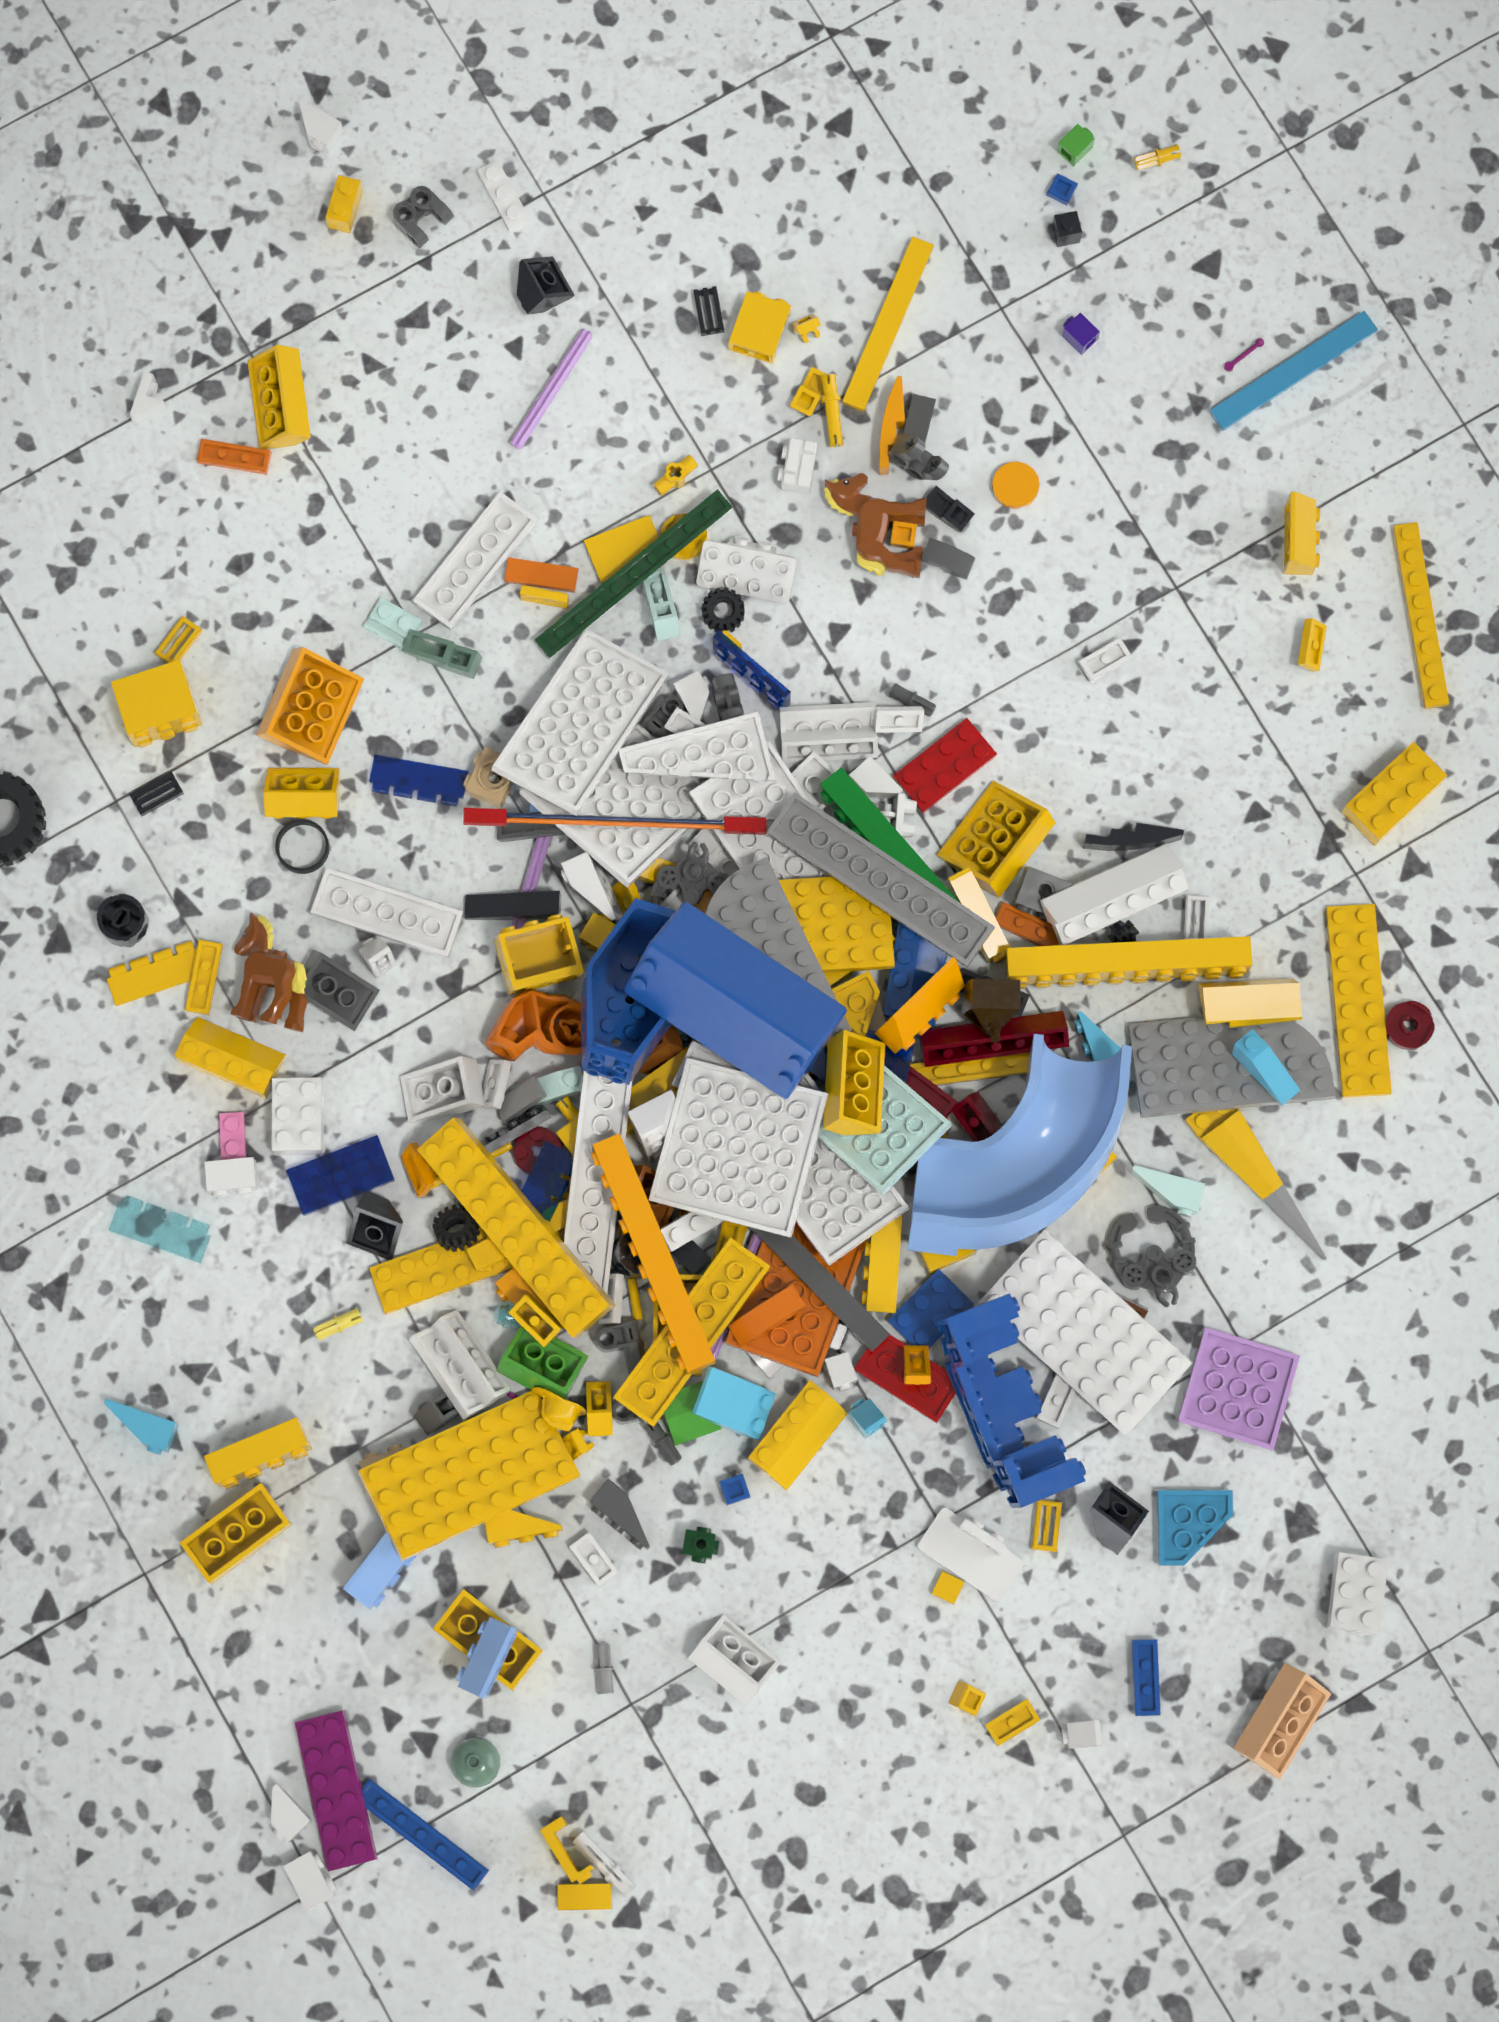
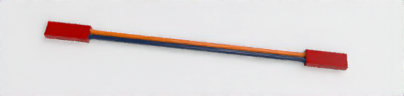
M492 808L463 809V825L506 826L507 823L719 829L723 830L724 834L766 835L767 833L766 818L724 816L723 820L520 814L508 813L507 809Z

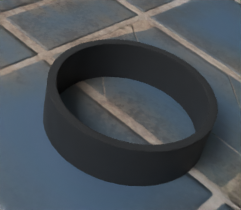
M298 819L287 823L279 831L275 842V849L280 862L285 868L294 873L308 874L323 866L328 858L330 845L327 835L320 825L311 820ZM299 825H308L318 829L323 834L326 842L322 858L316 864L307 868L290 866L280 856L279 848L282 837L288 830Z

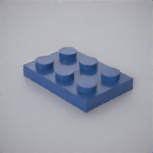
M938 1269L887 1322L910 1345L929 1346L930 1348L944 1334V1331H939L937 1321L969 1309L974 1303Z

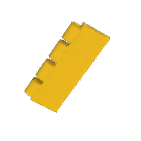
M192 940L175 945L178 955L174 956L170 947L152 953L154 963H150L148 955L129 961L131 971H127L125 963L108 968L111 977L107 979L116 1007L190 982L197 948L194 949Z

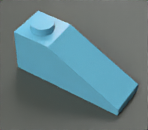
M1253 1029L1234 1044L1232 1055L1281 1106L1300 1092V1088L1270 1046Z
M105 1399L104 1404L143 1444L148 1446L147 1451L161 1455L162 1451L169 1453L179 1426L176 1422Z

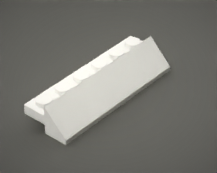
M1164 843L1040 900L1048 923H1051L1059 945H1067L1189 889L1182 871L1184 865L1169 845Z

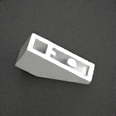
M380 937L375 940L370 938L361 945L362 948L359 949L360 955L376 978L396 966L390 948Z

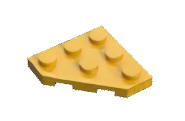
M869 970L832 989L837 1001L847 1009L845 1017L852 1033L864 1037L867 1035L880 994Z

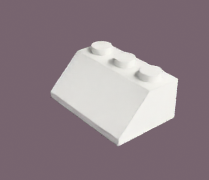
M672 1090L628 1111L637 1140L650 1163L658 1162L660 1159L676 1100Z
M725 1615L717 1621L688 1657L690 1661L746 1706L781 1664L779 1659Z

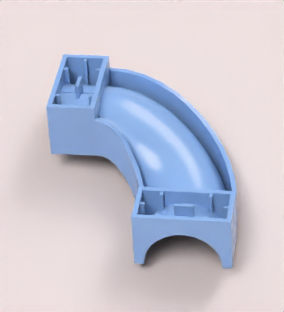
M1034 1034L1028 1061L1025 1093L1009 1120L995 1134L982 1141L969 1142L939 1138L918 1160L907 1250L957 1256L958 1249L979 1250L1000 1247L1037 1233L1066 1213L1097 1179L1116 1144L1129 1089L1132 1046L1122 1045L1115 1055L1104 1060L1083 1062L1070 1060L1055 1054L1046 1046L1044 1035Z

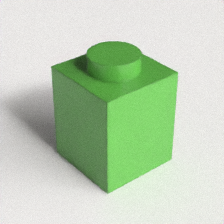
M1077 124L1058 142L1057 152L1074 167L1093 148L1095 138H1093L1094 136L1086 127L1082 128Z

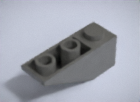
M608 1478L589 1501L593 1505L590 1510L601 1519L604 1516L612 1521L610 1526L618 1533L622 1534L625 1531L632 1538L629 1541L639 1550L643 1547L648 1550L650 1548L628 1494Z

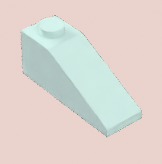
M662 567L643 581L657 641L681 636L665 568Z
M572 1067L537 1078L547 1097L534 1106L557 1102L567 1096L569 1098L581 1096L583 1079L581 1067ZM519 1085L510 1087L511 1091L517 1088Z
M1137 1165L1132 1167L1131 1174L1170 1208L1178 1210L1177 1214L1191 1217L1192 1214L1196 1215L1199 1212L1205 1183Z

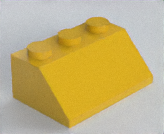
M1293 491L1290 492L1285 504L1284 574L1313 575L1315 568H1319L1320 554L1316 553V545H1319L1320 531H1316V522L1320 520V508H1316L1315 499Z
M268 768L263 791L265 817H273L275 819L283 817H297L299 819L308 817L329 819L337 817L340 794V768Z

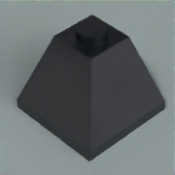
M553 256L527 258L519 262L516 295L527 314L544 313L575 296Z
M365 1191L356 1206L346 1244L387 1260L394 1258L403 1220L389 1199Z
M1110 1481L1089 1509L1097 1540L1117 1555L1132 1538L1149 1513V1510Z

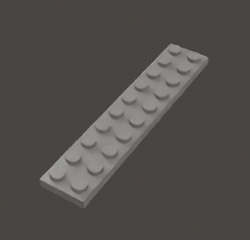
M795 792L767 831L773 838L950 957H954L967 968L995 929L994 925Z

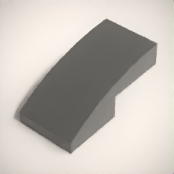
M913 394L903 434L915 435L924 443L926 442L936 399Z
M929 538L921 560L924 563L944 569L945 573L967 580L975 557L947 543Z

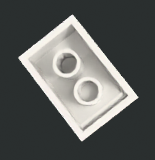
M588 852L561 863L563 867L561 874L566 883H570L576 891L611 920L619 921L623 914L602 865L592 858Z
M459 1056L400 1076L409 1123L464 1113L485 1106L476 1059Z

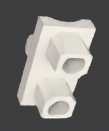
M898 793L897 797L893 798L892 812V804L888 803L884 804V811L880 812L889 822L891 821L892 826L903 838H909L914 835L915 823L903 822L904 814L914 816L917 801L906 799L905 794Z

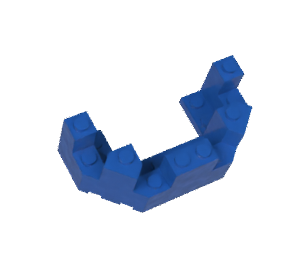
M1009 1293L939 1320L937 1325L940 1332L944 1331L945 1337L940 1338L944 1356H949V1361L945 1362L946 1370L981 1458L987 1469L992 1467L995 1471V1474H992L993 1479L1001 1492L1006 1490L1010 1495L1007 1497V1501L1011 1508H1022L1085 1482L1084 1475H1086V1470L1083 1463L1077 1461V1458L1066 1460L1064 1456L1066 1452L1065 1445L1062 1439H1058L1056 1435L1049 1436L1025 1447L1022 1443L1025 1440L1020 1427L1016 1428L1015 1423L1042 1413L1040 1409L1042 1407L1041 1399L1038 1393L1033 1392L1031 1387L1033 1383L1031 1374L1022 1366L995 1376L994 1372L997 1371L993 1359L987 1356L1019 1342L1017 1339L1019 1337L1018 1328L1010 1320L1019 1317L1018 1311H1020L1017 1299L1011 1297Z

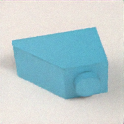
M861 1398L850 1406L852 1411L849 1412V1416L865 1439L887 1423L885 1416L870 1398L866 1401Z

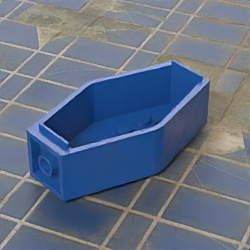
M635 898L589 961L581 990V1070L586 1071L589 1075L609 1078L614 1083L629 1085L672 1025L626 994L623 988L639 962L638 958L642 956L649 942L674 914L675 910ZM630 997L634 1000V1003L628 1004L625 999ZM618 1039L621 1044L615 1046L612 1044V1040Z

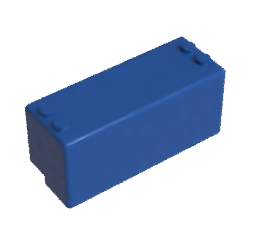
M683 902L649 942L623 988L626 994L784 1099L790 1097L814 1065L847 1012L845 1006L688 902Z

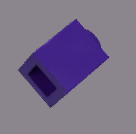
M1081 312L1075 318L1073 316L1069 317L1063 324L1062 337L1081 355L1099 339L1100 331Z

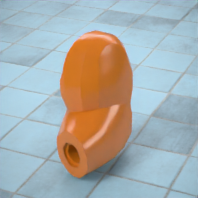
M528 989L510 999L498 1016L485 1041V1046L499 1058L513 1062L533 1046L544 1054L555 1056L581 1054V1003L564 995H549L534 989Z

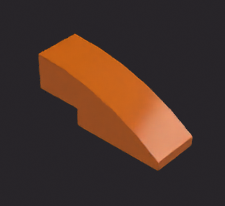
M791 1285L737 1319L728 1328L740 1348L780 1326L785 1320L803 1311L806 1305L794 1285Z

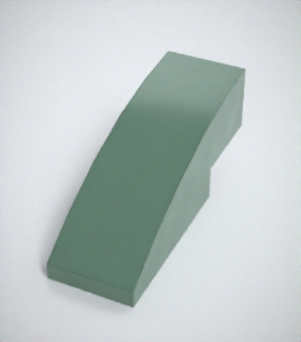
M410 629L402 650L404 653L424 662L472 679L475 678L482 660V656L476 650L456 645L454 641Z

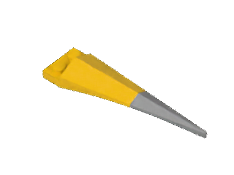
M1239 1109L1197 1112L1184 1119L1196 1137L1249 1186L1322 1260H1326L1323 1250Z

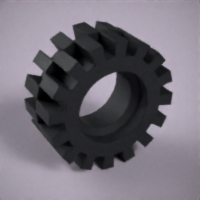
M724 587V590L716 588L715 592L710 591L708 597L705 596L704 603H702V617L710 630L713 628L716 633L724 630L733 632L735 627L739 628L741 621L744 620V601L741 600L739 594L736 595L735 590L728 591L726 587ZM728 603L733 609L731 616L726 619L718 618L714 613V608L717 604Z
M456 1204L452 1205L450 1210L447 1206L444 1208V1213L439 1211L437 1213L439 1218L435 1217L433 1220L435 1223L433 1224V1230L441 1247L444 1246L445 1250L449 1251L451 1247L452 1252H457V1248L463 1251L465 1250V1245L470 1248L472 1246L471 1241L476 1242L478 1240L477 1236L480 1234L479 1224L463 1205H460L459 1208H457ZM465 1224L458 1232H447L453 1225Z

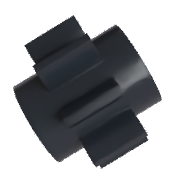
M1119 920L1109 927L1111 934L1107 938L1111 943L1137 942L1136 935L1139 934V931L1130 920H1127L1126 923Z

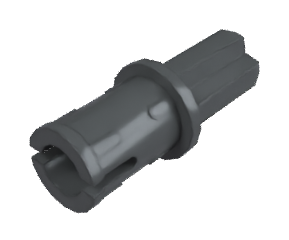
M897 683L893 685L888 696L907 705V707L922 706L924 715L928 717L934 713L936 708L934 703L917 695L918 692L915 691L913 693Z
M658 1422L654 1429L648 1423L643 1426L655 1443V1449L658 1448L669 1465H675L682 1459V1456L670 1440L671 1436H667Z

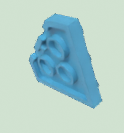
M1233 1490L1157 1491L1159 1566H1184L1233 1516Z

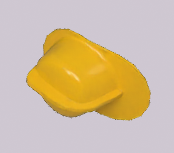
M540 1387L532 1388V1392L542 1399L541 1415L543 1420L553 1428L566 1432L570 1431L578 1416L587 1414L586 1409L574 1402L565 1400Z

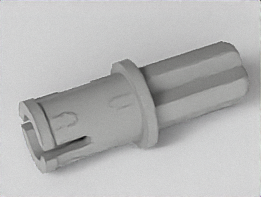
M607 1643L597 1644L595 1646L597 1669H594V1672H597L598 1694L614 1693L612 1670H614V1667L611 1668L610 1645Z

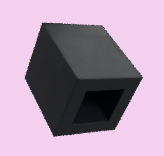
M1077 211L1054 215L1052 228L1057 247L1080 243L1082 229Z

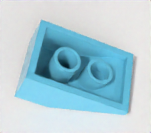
M709 1366L692 1413L738 1435L760 1440L776 1393Z

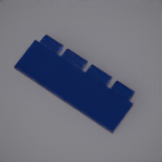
M374 755L369 783H373L372 792L389 795L390 788L394 787L393 796L412 799L414 791H418L417 800L436 803L437 796L441 795L440 804L457 807L459 799H464L466 787L463 785L469 771Z
M545 1141L521 1191L541 1216L550 1222L558 1206L557 1203L550 1199L553 1196L561 1200L569 1184L561 1176L564 1174L571 1178L573 1159H571L572 1153Z

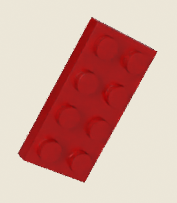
M966 718L894 774L893 779L911 800L917 801V808L924 814L993 760L997 753L969 719Z
M890 1335L873 1352L867 1348L855 1366L854 1371L937 1424L956 1394L947 1371L930 1360L931 1384H905L904 1345L906 1344Z

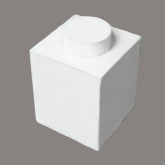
M848 1352L824 1360L833 1390L839 1388L840 1392L854 1388L853 1383L857 1382V1377Z

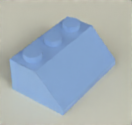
M386 1532L343 1589L370 1610L373 1606L377 1608L386 1596L383 1593L388 1586L393 1588L401 1578L398 1573L404 1566L408 1568L417 1556L414 1555L401 1561Z
M491 1617L488 1622L483 1620L477 1633L481 1637L477 1645L472 1644L467 1654L470 1661L466 1668L461 1667L457 1675L456 1681H459L457 1687L487 1700L518 1630Z

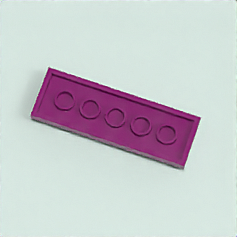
M345 1710L295 1722L328 1872L377 1860V1852Z

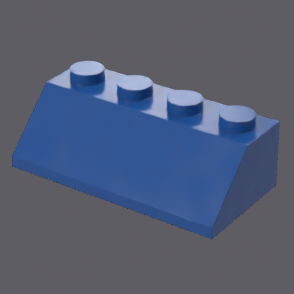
M900 922L898 923L894 947L895 967L890 970L883 1012L887 1021L946 964L947 959L946 953ZM932 1018L928 1023L931 1027H935L936 1021Z

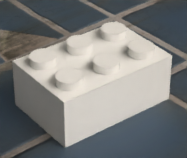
M321 1077L272 1078V1152L274 1155H324V1082Z
M1342 1552L1335 1554L1327 1629L1375 1636L1380 1634L1389 1559Z

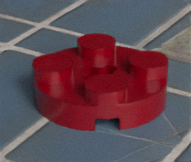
M1407 1001L1395 1005L1385 1020L1387 1037L1394 1045L1405 1050H1416L1424 1046L1431 1039L1435 1029L1430 1010L1417 1001ZM1410 1019L1413 1020L1416 1030L1411 1029L1407 1031L1405 1029L1406 1026L1403 1024L1404 1021L1409 1022Z
M536 1126L519 1136L515 1142L513 1153L516 1164L524 1173L530 1176H545L548 1173H552L561 1162L562 1147L560 1140L549 1129ZM542 1146L544 1148L542 1150L544 1156H536L534 1158L532 1156L534 1153L532 1148Z

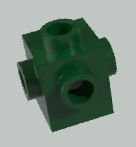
M697 1527L696 1531L686 1529L682 1556L692 1557V1562L706 1564V1560H712V1555L718 1554L720 1541L715 1540L716 1534L711 1533L710 1528ZM700 1541L706 1544L703 1549H699L696 1545Z

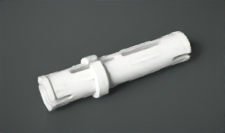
M584 1831L574 1839L572 1843L605 1876L604 1879L607 1882L610 1881L624 1897L636 1887L621 1871L622 1868L619 1864L616 1866ZM587 1847H590L603 1862L601 1863ZM605 1866H608L612 1870V1872L621 1880V1882H619Z

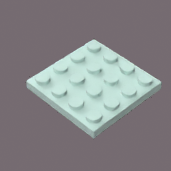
M884 1065L881 1132L879 1134L841 1135L823 1129L822 1121L818 1139L884 1195L952 1125L949 1120Z

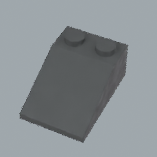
M313 950L304 964L307 975L306 987L304 988L308 1000L307 1004L355 1031L380 990L323 953Z

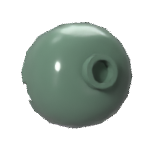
M470 1737L461 1741L454 1748L451 1755V1770L454 1777L461 1784L475 1788L483 1787L490 1784L497 1777L500 1769V1755L497 1748L490 1741L481 1737Z

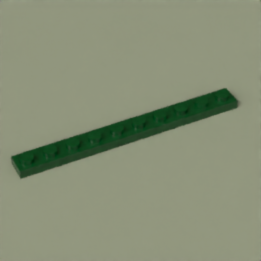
M717 489L534 641L550 659L733 508Z

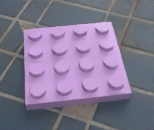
M1205 1327L1177 1422L1273 1451L1300 1355Z

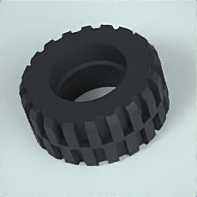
M4 771L3 774H0V799L14 802L20 811L19 822L15 829L7 836L0 838V864L4 863L7 867L14 865V860L18 859L22 862L26 859L24 856L26 853L30 852L33 854L37 849L35 844L37 842L41 843L44 837L42 830H46V821L44 820L46 812L42 806V801L30 784H27L20 776L14 777L12 773Z

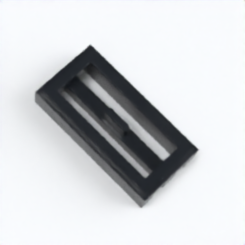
M713 286L711 289H707V287L703 288V290L694 289L693 293L701 336L724 333L717 286ZM712 294L719 328H714L709 295ZM700 296H704L710 328L708 330H705Z
M170 772L129 795L142 817L184 793L173 773ZM169 781H172L171 783H169V784L165 785L164 787H162V788H160V789H158V790L152 792L151 794H149V795H147V796H145V797H143V798H141V799H139V800L137 799V798H139V797L145 795L146 793H148V792H150V791H152V790L158 788L159 786H161V785H163V784H165V783H167V782H169ZM174 787L176 788V791L142 808L141 805Z

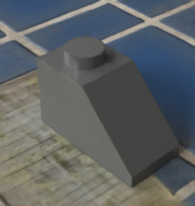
M444 1392L428 1401L413 1416L425 1433L429 1435L445 1426L460 1414Z

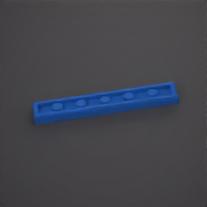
M368 1779L362 1787L367 1810L475 1891L489 1870L382 1787Z

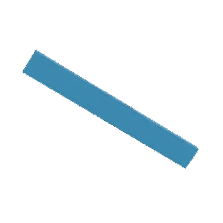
M1365 311L1361 312L1212 408L1210 414L1223 431L1376 333L1378 328Z

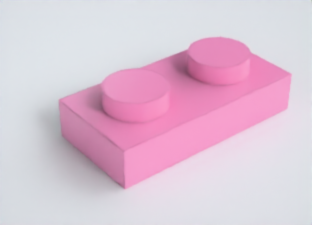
M219 1113L221 1160L247 1158L245 1113Z

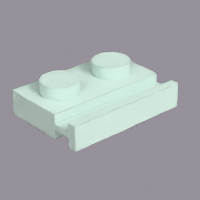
M381 597L363 626L366 630L403 650L410 629L418 631L423 622Z

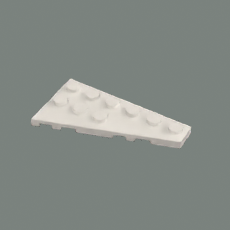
M758 711L627 746L619 750L625 774L777 782Z

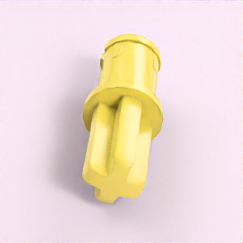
M356 1307L338 1317L334 1315L333 1319L319 1324L313 1329L317 1339L322 1340L337 1332L344 1333V1329L360 1322L362 1323L363 1320Z

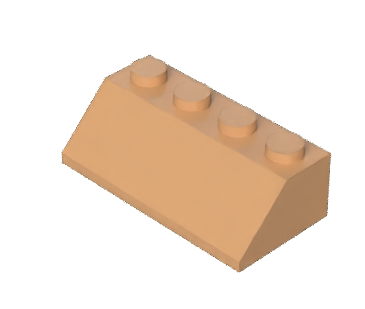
M1284 1663L1233 1749L1260 1768L1281 1779L1331 1693L1306 1673Z

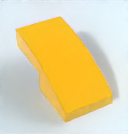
M811 367L802 386L800 385L790 407L811 417L821 402L822 397H824L821 376L827 375L828 384H830V376Z
M612 1883L558 1885V1910L612 1909Z

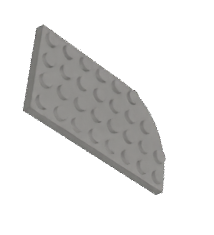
M764 857L729 876L711 898L706 915L837 1001L768 858ZM845 1016L832 1037L843 1030L852 1032Z
M1204 1017L1128 1025L1141 1118L1280 1105L1232 1055L1234 1044L1252 1029L1270 1046L1300 1088V1092L1285 1104L1335 1099L1336 1095L1330 1063L1322 1046L1314 1036L1294 1021L1229 1028L1228 1022L1206 1025Z

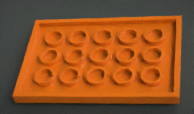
M795 1223L792 1235L849 1292L867 1239L828 1266L798 1224ZM762 1241L757 1257L767 1263L770 1269L735 1315L733 1322L791 1285H794L806 1305L805 1309L740 1348L733 1334L729 1331L725 1345L818 1378L839 1318Z

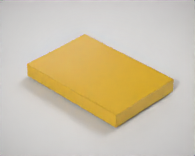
M647 515L584 540L585 547L600 583L603 584L659 538L650 515Z

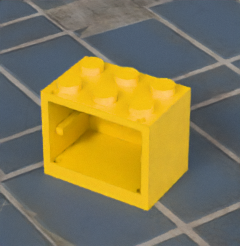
M180 660L111 681L127 735L134 747H147L152 744V741L158 739L169 740L175 737L177 733L183 731L190 733L196 731L198 726L203 725L187 674Z
M561 914L548 917V920L544 923L539 924L538 920L524 923V926L515 930V926L501 929V932L494 939V944L509 996L520 994L528 989L535 990L578 979L584 973L569 916L562 918Z

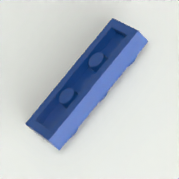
M1157 1639L1132 1640L1135 1716H1160Z

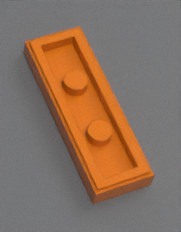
M201 438L197 463L267 475L272 452L267 449Z
M508 557L504 581L506 583L575 593L579 568Z
M1002 903L995 917L1001 929L1037 946L1059 945L1052 924L1031 914L1019 911L1010 904Z

